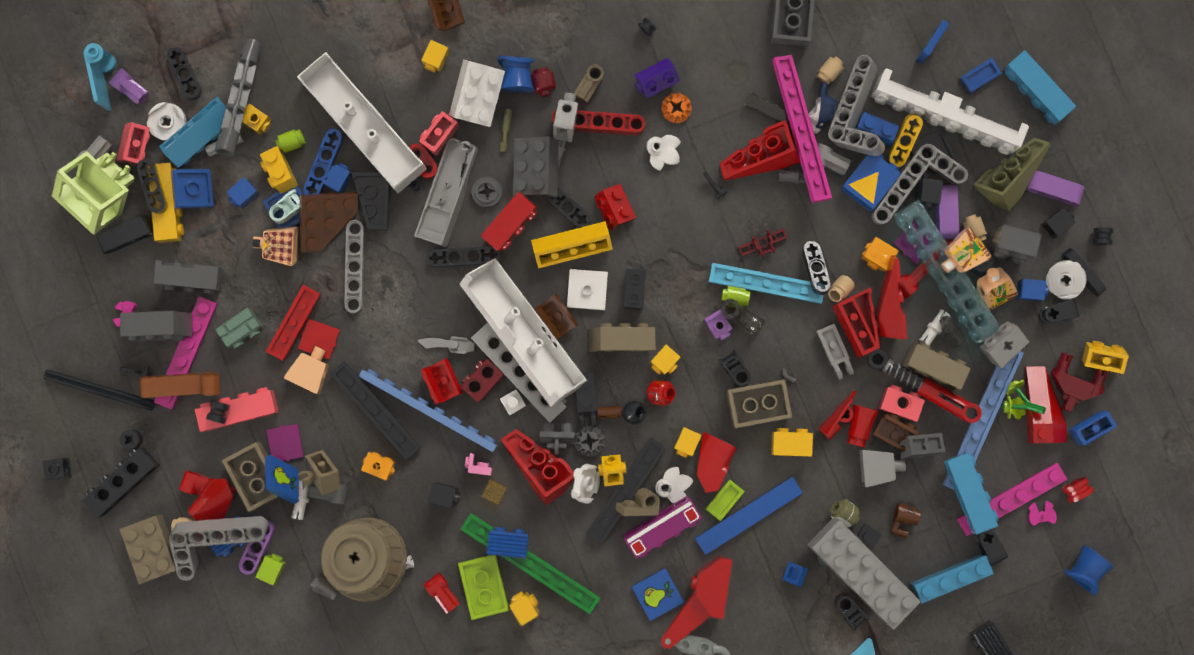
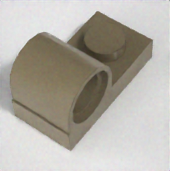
M641 488L636 492L634 501L624 500V502L616 503L615 510L623 516L659 515L660 500L649 489Z

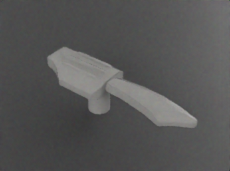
M452 336L450 341L440 338L418 340L426 349L448 347L450 352L459 354L474 352L475 343L467 338Z

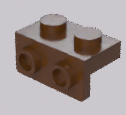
M428 0V6L433 14V23L438 30L449 31L465 24L459 0Z
M554 294L540 306L534 308L556 340L578 325L557 294Z
M892 413L888 415L883 414L872 435L905 452V445L900 446V442L907 439V436L919 435L920 432L916 431V426L908 422L906 424L899 421L900 418Z

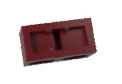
M488 359L485 361L481 360L474 367L476 371L472 376L468 374L462 380L463 386L461 388L478 403L486 397L505 375ZM487 367L493 369V375L490 378L483 376V370ZM479 382L480 390L472 392L470 389L471 383Z

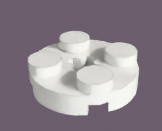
M159 103L150 110L147 127H150L149 131L153 136L165 142L186 124V116L177 105ZM165 117H166L167 119H170V118H171V122H170V125H169V126H167V125H164V126H163V125H162V124L164 123V120H163V119H164Z
M1068 260L1054 264L1046 276L1048 290L1060 299H1073L1083 291L1087 281L1086 273L1081 265ZM1064 275H1067L1069 278H1071L1069 284H1066L1064 281H1061V279L1064 278Z
M584 464L581 468H576L574 471L575 481L571 496L578 502L588 504L594 499L591 498L593 493L597 494L600 476L599 472H596L597 467L595 465Z

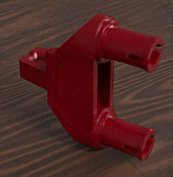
M1061 352L1056 368L1051 371V377L1059 393L1062 394L1061 398L1064 399L1061 409L1072 412L1074 405H1079L1080 401L1104 393L1105 387L1103 385L1109 371L1097 369L1092 382H1086L1068 374L1067 371L1073 356Z

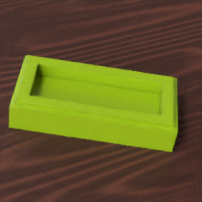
M729 479L705 509L721 521L745 491Z

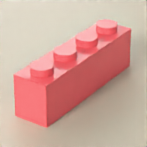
M265 387L257 389L256 394L249 395V392L238 394V398L230 400V397L219 399V402L231 405L229 411L226 412L227 419L225 424L206 419L207 413L211 410V402L200 404V408L195 409L200 432H207L279 413L274 390H268Z

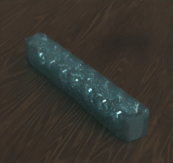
M919 200L914 201L895 213L897 225L905 231L908 242L915 247L917 256L920 260L924 261L928 273L937 281L938 289L946 295L949 306L955 309L958 314V320L969 331V337L976 343L984 342L987 338L991 337L1000 326L965 272L960 273L955 268L949 272L948 277L944 275V269L941 264L948 259L944 253L948 245ZM913 220L918 224L917 229L912 225ZM924 236L928 239L927 245L923 243ZM934 252L938 255V261H935L933 258ZM955 284H956V285L958 286V288H959V292H958V293H956V292L954 291V286H955ZM965 301L969 303L968 310L964 306ZM975 317L979 319L978 326L975 324Z

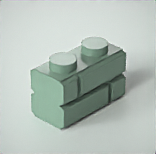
M247 307L215 330L227 348L238 349L245 344L244 340L248 337L252 339L261 333L259 330L263 326L254 312Z

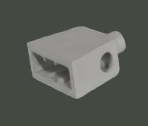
M565 93L564 100L558 101L553 126V138L556 140L572 142L578 112V103L575 102L576 95L573 93Z
M859 450L862 487L896 480L895 472L906 471L905 460H894L893 453Z

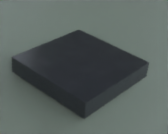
M943 129L915 141L910 152L913 157L921 146L931 144L959 163ZM924 148L922 155L924 158H930L931 152L929 149ZM944 160L938 161V167L943 170L946 169V162ZM928 167L923 173L922 178H928L937 173Z

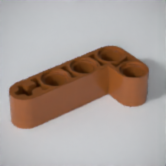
M217 372L140 377L141 398L191 394L219 395L221 394L220 374Z

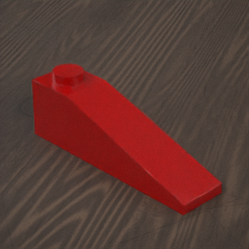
M784 120L763 130L764 133L756 139H751L746 147L735 151L722 161L720 167L724 180L779 170L799 163V155L787 121Z
M517 429L500 439L535 493L545 505L560 497L575 480L574 471L566 461L557 458L551 454V451L542 448L534 440Z

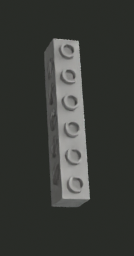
M488 322L471 337L549 423L567 408L564 405L567 402L565 399L552 407L544 405L541 402L542 395L538 389L531 391L528 388L531 380L525 373L522 377L516 376L515 370L520 365L513 357L509 363L503 362L502 356L504 353L509 352V350ZM493 338H497L500 342L496 349H492L489 346V342Z

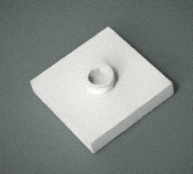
M570 269L567 308L605 310L608 272Z

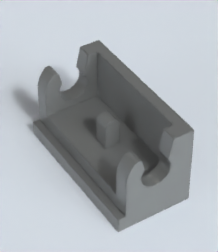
M942 433L907 436V439L900 442V446L905 445V452L900 454L901 459L932 457L945 452Z

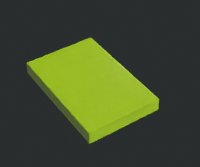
M488 555L458 563L471 620L509 611L496 555Z

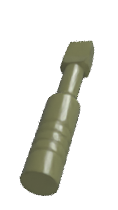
M505 109L503 138L500 145L501 152L507 151V136L510 131L512 115L511 109Z

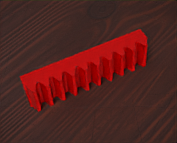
M305 285L301 287L265 352L282 361L287 358L288 353H290L292 346L295 344V340L298 339L299 333L302 332V328L306 325V321L313 312V308L321 298L320 293Z

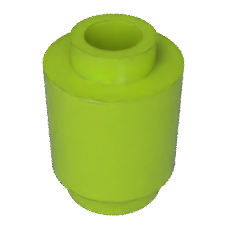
M293 129L277 136L278 140H276V145L284 153L298 149L306 143L300 129Z
M727 286V289H723L721 300H725V305L748 307L750 291H746L744 288Z

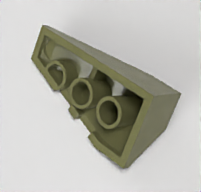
M1033 138L1016 150V154L1008 160L1004 158L995 169L992 170L990 168L985 171L973 185L974 188L994 206L1010 211L1025 192L1050 148V142Z

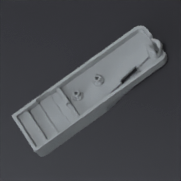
M455 138L447 141L419 220L415 237L447 247L465 197L469 175L478 151L477 147L470 144V142H462ZM463 164H465L463 176L461 177Z

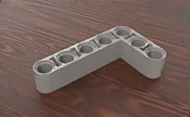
M868 55L859 56L854 64L828 136L840 148L871 156H880L885 150V145L881 139L873 133L855 129L877 73V65ZM877 142L876 146L871 148V145Z
M931 144L921 146L873 211L872 220L878 225L887 223L928 167L954 185L961 184L967 180V170ZM924 148L930 150V158L923 157L922 150ZM939 160L946 162V169L943 170L938 167ZM912 164L919 166L920 171L918 174L911 172ZM955 171L962 173L960 181L954 178L953 174ZM900 180L908 182V189L903 190L900 188ZM890 195H894L897 198L896 205L889 204L888 197ZM878 211L885 212L886 219L884 221L877 219Z
M255 516L177 523L169 537L178 577L184 581L191 580L194 577L199 565L195 546L261 541L265 537L268 521L264 517Z

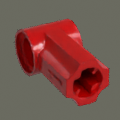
M440 572L423 584L430 596L437 600L446 614L460 604Z

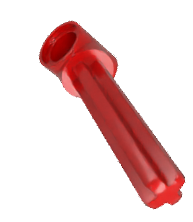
M946 239L910 275L904 274L901 276L902 283L901 286H898V289H901L905 299L918 289V282L946 256L944 250L952 242L951 239Z

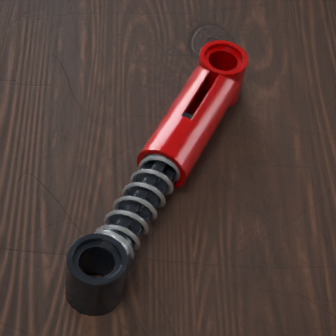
M874 350L868 355L867 364L871 369L883 371L884 373L888 372V375H893L894 379L898 378L900 382L903 381L906 385L912 386V389L916 388L918 395L957 416L965 423H975L981 418L982 410L977 404L967 401L927 377L924 379L923 377H918V374L914 375L912 371H907L906 367L902 368L900 364H895L894 360H891L884 351ZM874 355L881 356L882 364H874L872 357ZM945 399H948V400H950L951 402L957 404L958 406L962 407V409H960L959 407H957V406L953 405L952 403L946 401ZM968 408L975 411L976 415L973 419L968 418L966 415Z

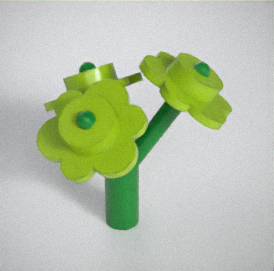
M1015 380L1008 386L1007 396L1015 392L1020 396L1015 399H1010V396H1008L1006 401L1003 402L1002 408L1004 413H1007L1008 419L1011 418V414L1014 415L1015 419H1020L1026 414L1025 409L1044 414L1046 411V407L1031 403L1019 388L1024 385V380Z

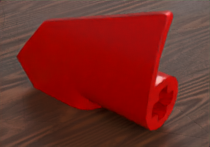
M855 390L817 428L828 440H831L841 429L838 422L846 423L853 418V410L849 406L856 394ZM846 410L848 411L846 413L848 415L847 418L842 417Z
M703 432L697 476L705 492L708 493L719 490L737 448Z
M213 479L212 482L208 481L205 484L199 497L188 509L191 517L197 521L225 518L233 497L227 479Z

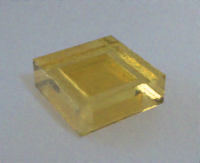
M490 479L481 496L499 505L507 487Z

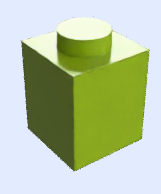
M277 554L266 555L256 578L271 585L277 584L287 562L282 561L283 557Z

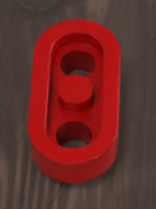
M421 144L411 145L409 148L413 153L416 151L421 152L418 158L425 167H432L431 172L427 173L424 171L421 176L426 179L435 177L438 166Z

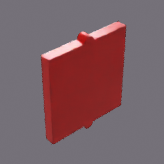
M308 319L305 330L301 333L302 338L298 349L312 353L315 346L326 351L323 357L330 359L334 347L337 346L336 341L340 329Z

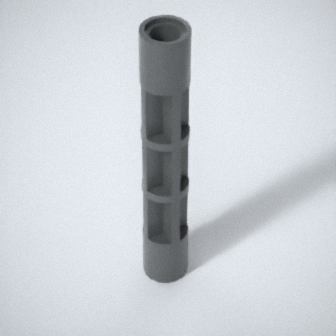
M247 38L243 40L240 58L238 59L220 134L215 147V152L222 156L233 157L235 154L262 49V44L254 39Z

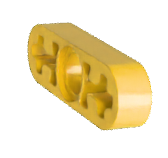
M911 113L905 117L888 154L890 163L897 167H901L906 163L923 126V121L918 114ZM916 118L918 124L912 126L911 131L914 132V134H911L909 132L911 127L909 121H913ZM903 136H910L909 144L902 145L900 143V139ZM897 146H899L901 149H903L900 153L902 159H898L895 162L893 156H897L899 154L900 150L897 148Z

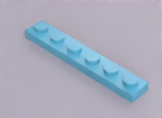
M712 263L710 283L822 304L823 295H817L813 292L810 281ZM818 283L817 286H820L821 289H823L825 285Z

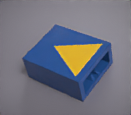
M866 155L840 188L869 212L877 206L901 175L898 171L899 168L893 163L888 164L883 160L884 157L882 155Z

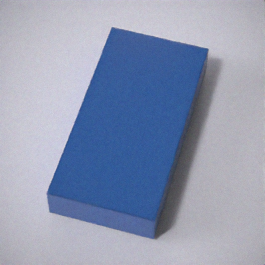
M990 58L960 77L959 80L968 94H971L1001 75L1002 72L993 58Z

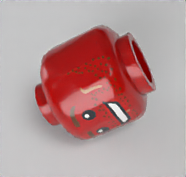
M662 380L652 381L646 392L650 403L660 406L669 405L676 396L672 383Z

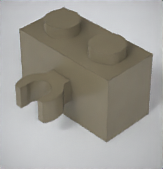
M324 450L305 456L307 471L298 473L299 481L302 480L303 487L309 486L313 482L322 496L340 489L338 470Z

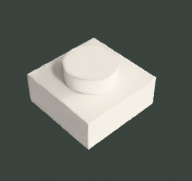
M517 389L500 398L509 415L526 406Z

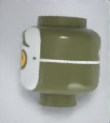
M837 500L831 506V518L839 519L847 528L857 524L859 521V508L849 500Z

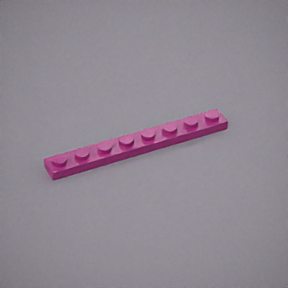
M792 55L774 57L772 60L811 202L828 201L832 198L793 57Z

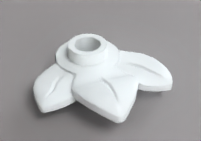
M665 135L662 138H650L646 148L650 154L651 165L660 171L664 163L669 165L678 164L679 154L675 148L680 144V140L672 135ZM655 143L659 144L658 150L654 148Z
M672 467L656 483L655 490L659 496L667 497L672 503H675L686 496L684 491L693 483V479L687 475H680L679 468ZM663 485H668L666 490L661 489Z

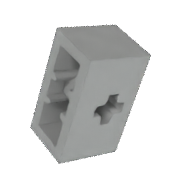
M1007 321L991 337L987 338L979 348L992 364L1003 368L1029 341L1018 326Z

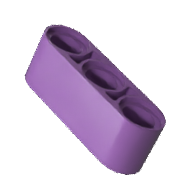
M1036 171L1026 190L1068 205L1079 206L1085 187L1044 172Z
M957 185L942 186L941 202L936 206L937 239H955L959 235Z
M267 520L270 531L267 535L265 534L261 541H258L262 546L260 552L254 550L255 542H248L239 563V569L243 574H252L260 568L276 532L274 522ZM247 560L253 562L254 567L252 570L246 568Z

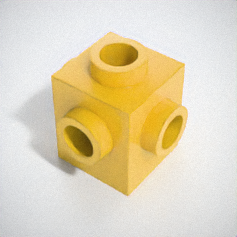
M602 456V464L598 465L599 476H603L604 486L624 484L623 474L626 473V464L621 462V456Z

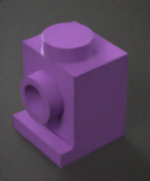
M721 309L703 320L715 340L718 338L723 340L731 335L729 331L733 328ZM718 322H721L723 324L722 329H718L716 327V324Z

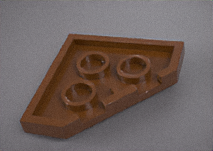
M357 192L299 195L300 251L306 253L323 250L357 214Z

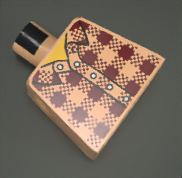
M299 227L267 229L263 232V237H253L252 246L253 248L262 249V258L293 266L297 263Z

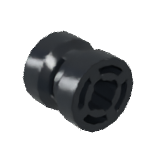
M211 400V410L207 413L206 419L225 424L227 419L226 412L229 411L231 405Z

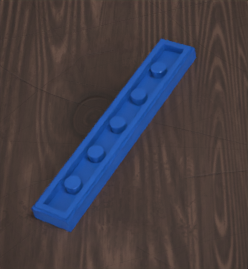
M790 477L695 539L706 555L803 492L795 479Z

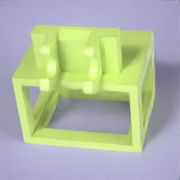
M86 151L57 171L52 197L93 235L122 215L129 192L126 187L132 184L135 179L129 173L131 167L126 165L122 169L115 164L117 155L114 152L111 155L105 153L98 159H95ZM78 166L76 177L71 179L66 175L67 172Z

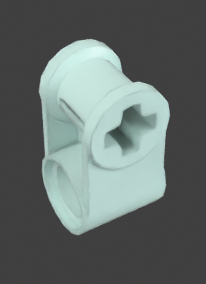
M295 189L289 191L270 208L269 215L276 223L284 224L300 212V201ZM278 210H283L284 215L281 218H275V213Z

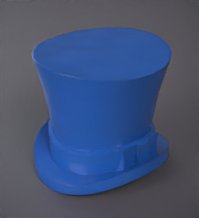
M497 57L499 65L505 71L500 91L513 93H530L534 91L530 68L535 58Z
M1083 545L1074 567L1070 570L1065 569L1063 572L1090 594L1096 595L1099 591L1098 582L1114 566L1100 554Z

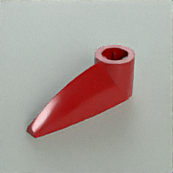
M185 470L179 490L199 495L208 481L212 482L213 478ZM229 485L232 494L237 493L236 487Z

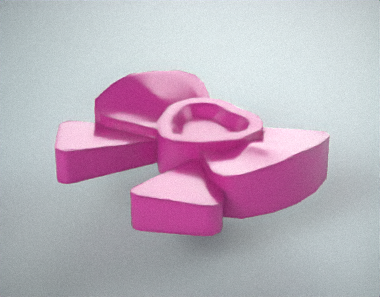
M130 301L119 302L115 306L116 309L123 311L122 313H134L137 307L136 303ZM120 318L113 319L116 326L120 327Z
M1045 501L1044 511H1038L1035 502H1033L1028 507V510H1030L1028 513L1030 525L1035 526L1042 522L1054 524L1057 519L1056 512L1052 509L1054 505Z

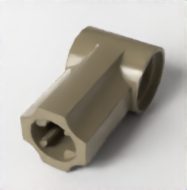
M594 64L587 69V73L574 92L577 98L588 103L604 78V71L600 65ZM593 70H598L601 75L599 78L593 79L590 73Z

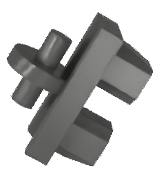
M544 423L542 431H540V443H547V449H555V454H559V449H566L567 444H574L575 432H573L572 424L563 423L561 424V432H554V424Z

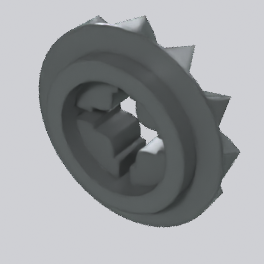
M482 177L473 184L472 197L480 206L491 207L496 205L501 199L502 188L496 179ZM485 184H487L489 190L495 191L489 194V200H487L485 194H479L485 191Z
M585 426L576 433L574 444L580 454L592 457L603 450L605 438L598 428ZM587 433H589L591 439H598V441L592 443V450H590L588 444H581V442L587 439Z

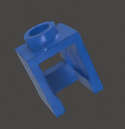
M342 163L332 166L326 176L327 179L322 181V183L337 193H342L352 177V174L349 172L350 168Z

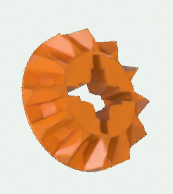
M671 93L665 97L661 109L663 116L668 121L681 123L690 116L692 106L687 96L681 93ZM682 102L680 106L682 112H679L677 110L672 113V104L677 105L678 103Z

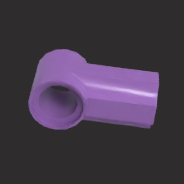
M120 68L109 83L122 94H126L136 104L144 103L148 98L149 92L135 82V79L126 71Z

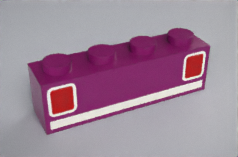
M687 495L659 512V515H654L622 536L635 558H643L650 553L651 549L665 545L666 540L669 538L680 536L683 533L682 530L687 527L692 528L696 526L702 517L691 498Z

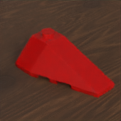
M895 255L890 257L875 311V324L877 325V332L880 337L907 339L906 316L903 314L900 306L904 302L901 289H898V286H901L902 283L899 259Z
M1025 367L1026 398L1031 403L1046 407L1044 414L1027 410L1028 443H1067L1066 421L1046 367Z

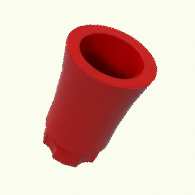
M853 404V418L851 419L847 434L849 435L847 443L865 447L879 411Z

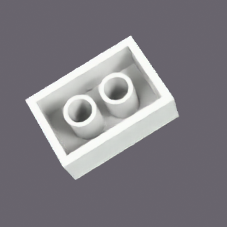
M463 59L449 115L490 127L505 71Z

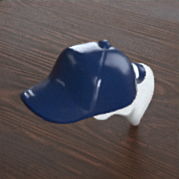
M827 82L821 84L819 89L820 97L816 99V105L809 113L814 133L820 132L823 124L830 121L836 114L837 101L828 95Z

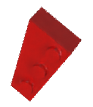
M518 192L481 234V237L497 251L507 250L512 244V240L525 229L524 225L527 221H532L537 215L536 210L538 207L525 195Z
M871 288L832 306L857 358L880 348Z

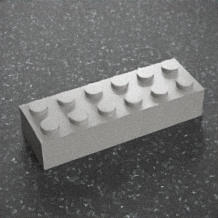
M832 518L807 544L893 630L921 602L839 519Z

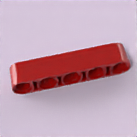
M554 111V113L552 114V123H553V126H554L556 111ZM578 111L577 117H582L585 122L582 125L575 124L574 131L636 136L644 131L645 121L639 115ZM600 118L604 123L598 127L593 124V121ZM620 120L623 125L620 128H615L612 122ZM632 122H640L641 128L633 129L631 126Z

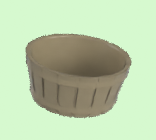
M359 518L349 521L336 528L324 544L321 555L324 575L335 589L348 598L361 602L379 600L389 595L399 585L402 576H404L407 565L405 543L399 532L392 525L390 526L389 523L381 519ZM357 552L360 560L355 561V564H353L349 556Z

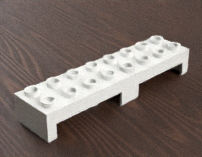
M326 52L297 76L397 193L401 192L427 169Z
M887 68L878 77L871 94V98L878 104L885 105L886 103L891 105L892 109L896 111L918 114L920 118L927 120V123L933 126H943L948 132H958L963 134L965 139L978 140L981 145L998 148V151L1003 154H1012L1022 146L1029 128L1027 124L1022 123L1019 131H1015L974 114L975 108L972 106H966L965 110L959 108L962 98L944 92L942 99L938 100L940 94L931 91L928 96L889 80L892 70Z
M496 258L465 275L460 282V286L550 407L578 390L587 381Z

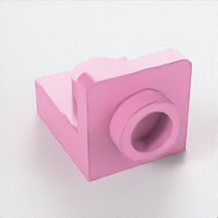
M470 453V457H466L465 468L468 469V473L492 475L493 468L489 467V463L477 462V466H475V454Z

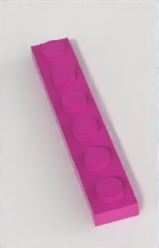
M200 296L198 297L192 311V337H185V340L179 342L166 375L187 374L190 372L218 303ZM179 395L156 397L154 403L174 410Z
M1054 463L995 496L989 504L991 509L995 510L999 519L1066 481L1067 478L1059 464ZM965 515L958 517L956 520L965 536L972 534Z

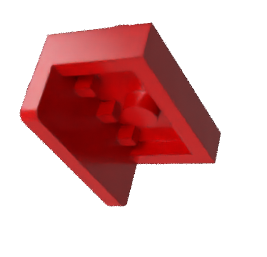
M621 184L606 188L594 196L596 205L600 209L609 230L636 218Z
M448 358L421 369L422 378L427 384L430 397L436 405L463 393Z

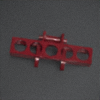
M784 228L773 233L766 230L767 235L756 240L754 236H751V242L738 247L741 257L757 250L760 252L758 255L762 258L770 252L775 254L776 247H773L772 244L788 238ZM782 232L784 237L778 239L777 234ZM761 239H764L766 241L765 246H761L759 244V241ZM754 244L755 249H751L750 245ZM770 246L769 249L762 251V248ZM748 247L749 251L743 253L741 249Z

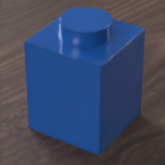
M245 177L227 191L230 196L228 200L235 207L239 205L243 209L260 194Z
M1019 280L1017 300L1039 302L1045 300V297L1048 295L1046 281Z

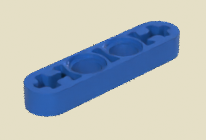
M330 129L326 132L303 188L305 195H309L308 188H313L314 182L311 181L312 178L321 182L320 185L316 183L315 189L317 192L312 194H322L325 186L322 181L327 179L326 176L333 166L343 142V135L339 130ZM337 133L336 136L339 139L338 141H333L332 146L335 147V150H333L331 147L326 146V144L330 145L332 142L329 138L330 135L334 136ZM326 150L332 152V157L329 160L322 159V153ZM317 168H323L325 170V174L322 178H317L315 176V170Z

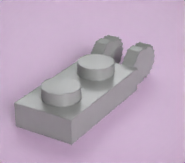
M835 324L816 331L838 380L843 378V374L838 366L843 361L849 375L854 374L849 361V355Z

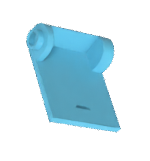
M91 43L84 49V58L95 103L110 111L112 108L104 74L115 70L117 61L113 55L100 45Z

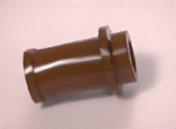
M617 404L615 406L597 407L598 419L615 418L617 420V418H621V406H617Z

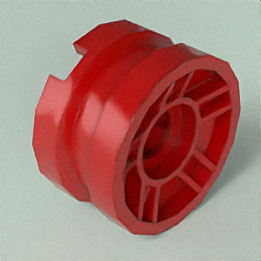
M1087 477L1076 479L1073 483L1067 484L1062 488L1063 492L1068 495L1069 503L1079 501L1094 492L1093 487L1088 484L1089 480Z

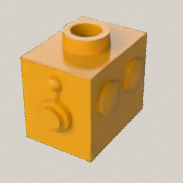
M875 237L865 246L866 249L862 253L861 259L868 262L867 266L877 271L879 269L885 272L887 271L891 255L896 256L899 251Z
M368 452L367 457L363 460L361 471L384 480H389L390 476L395 472L394 466L396 462L376 452Z

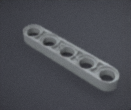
M351 220L346 226L345 309L353 314L359 313L363 308L365 230L363 224L358 220ZM353 224L360 225L361 229L358 234L350 232V227ZM358 243L360 245L359 252L352 253L350 245ZM352 262L359 263L360 268L357 272L350 271L349 266ZM358 281L359 289L351 291L349 289L350 282ZM357 300L359 302L358 309L351 310L349 302Z

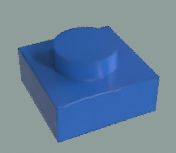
M789 562L782 580L802 587L808 569Z

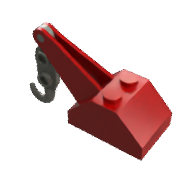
M716 556L697 570L695 576L691 577L690 587L693 589V593L661 637V644L664 648L669 649L676 646L680 652L693 655H712L716 653L731 655L727 648L719 646L707 638L688 635L710 616L724 619L733 561L730 557Z

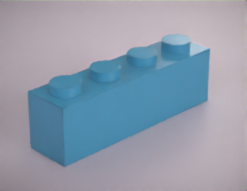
M1025 50L1004 68L1008 79L1015 81L1020 92L1031 99L1032 105L1044 113V118L1054 125L1057 124L1076 107Z
M218 97L213 99L159 146L162 152L178 168L181 165H186L190 161V157L195 153L201 152L205 148V144L219 136L226 105Z
M962 453L944 460L943 462L971 532L977 535L997 527L998 516L995 510L991 509L989 504L991 498L988 492H985L982 484H984L981 474H977L975 469L977 464L973 455Z
M979 554L911 582L910 585L914 595L921 601L920 603H924L994 573L987 556Z

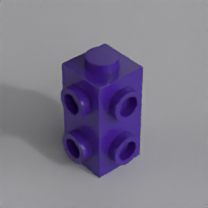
M669 58L634 75L637 81L634 83L639 93L642 92L646 98L654 96L658 92L680 82L676 68Z

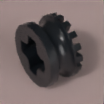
M643 18V23L638 24V27L648 36L652 35V31H656L654 24H651L652 22L647 18Z

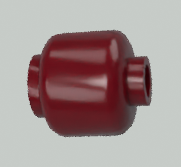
M539 68L533 71L531 75L534 87L533 93L540 94L541 97L552 95L551 92L556 89L554 73L548 70V68Z

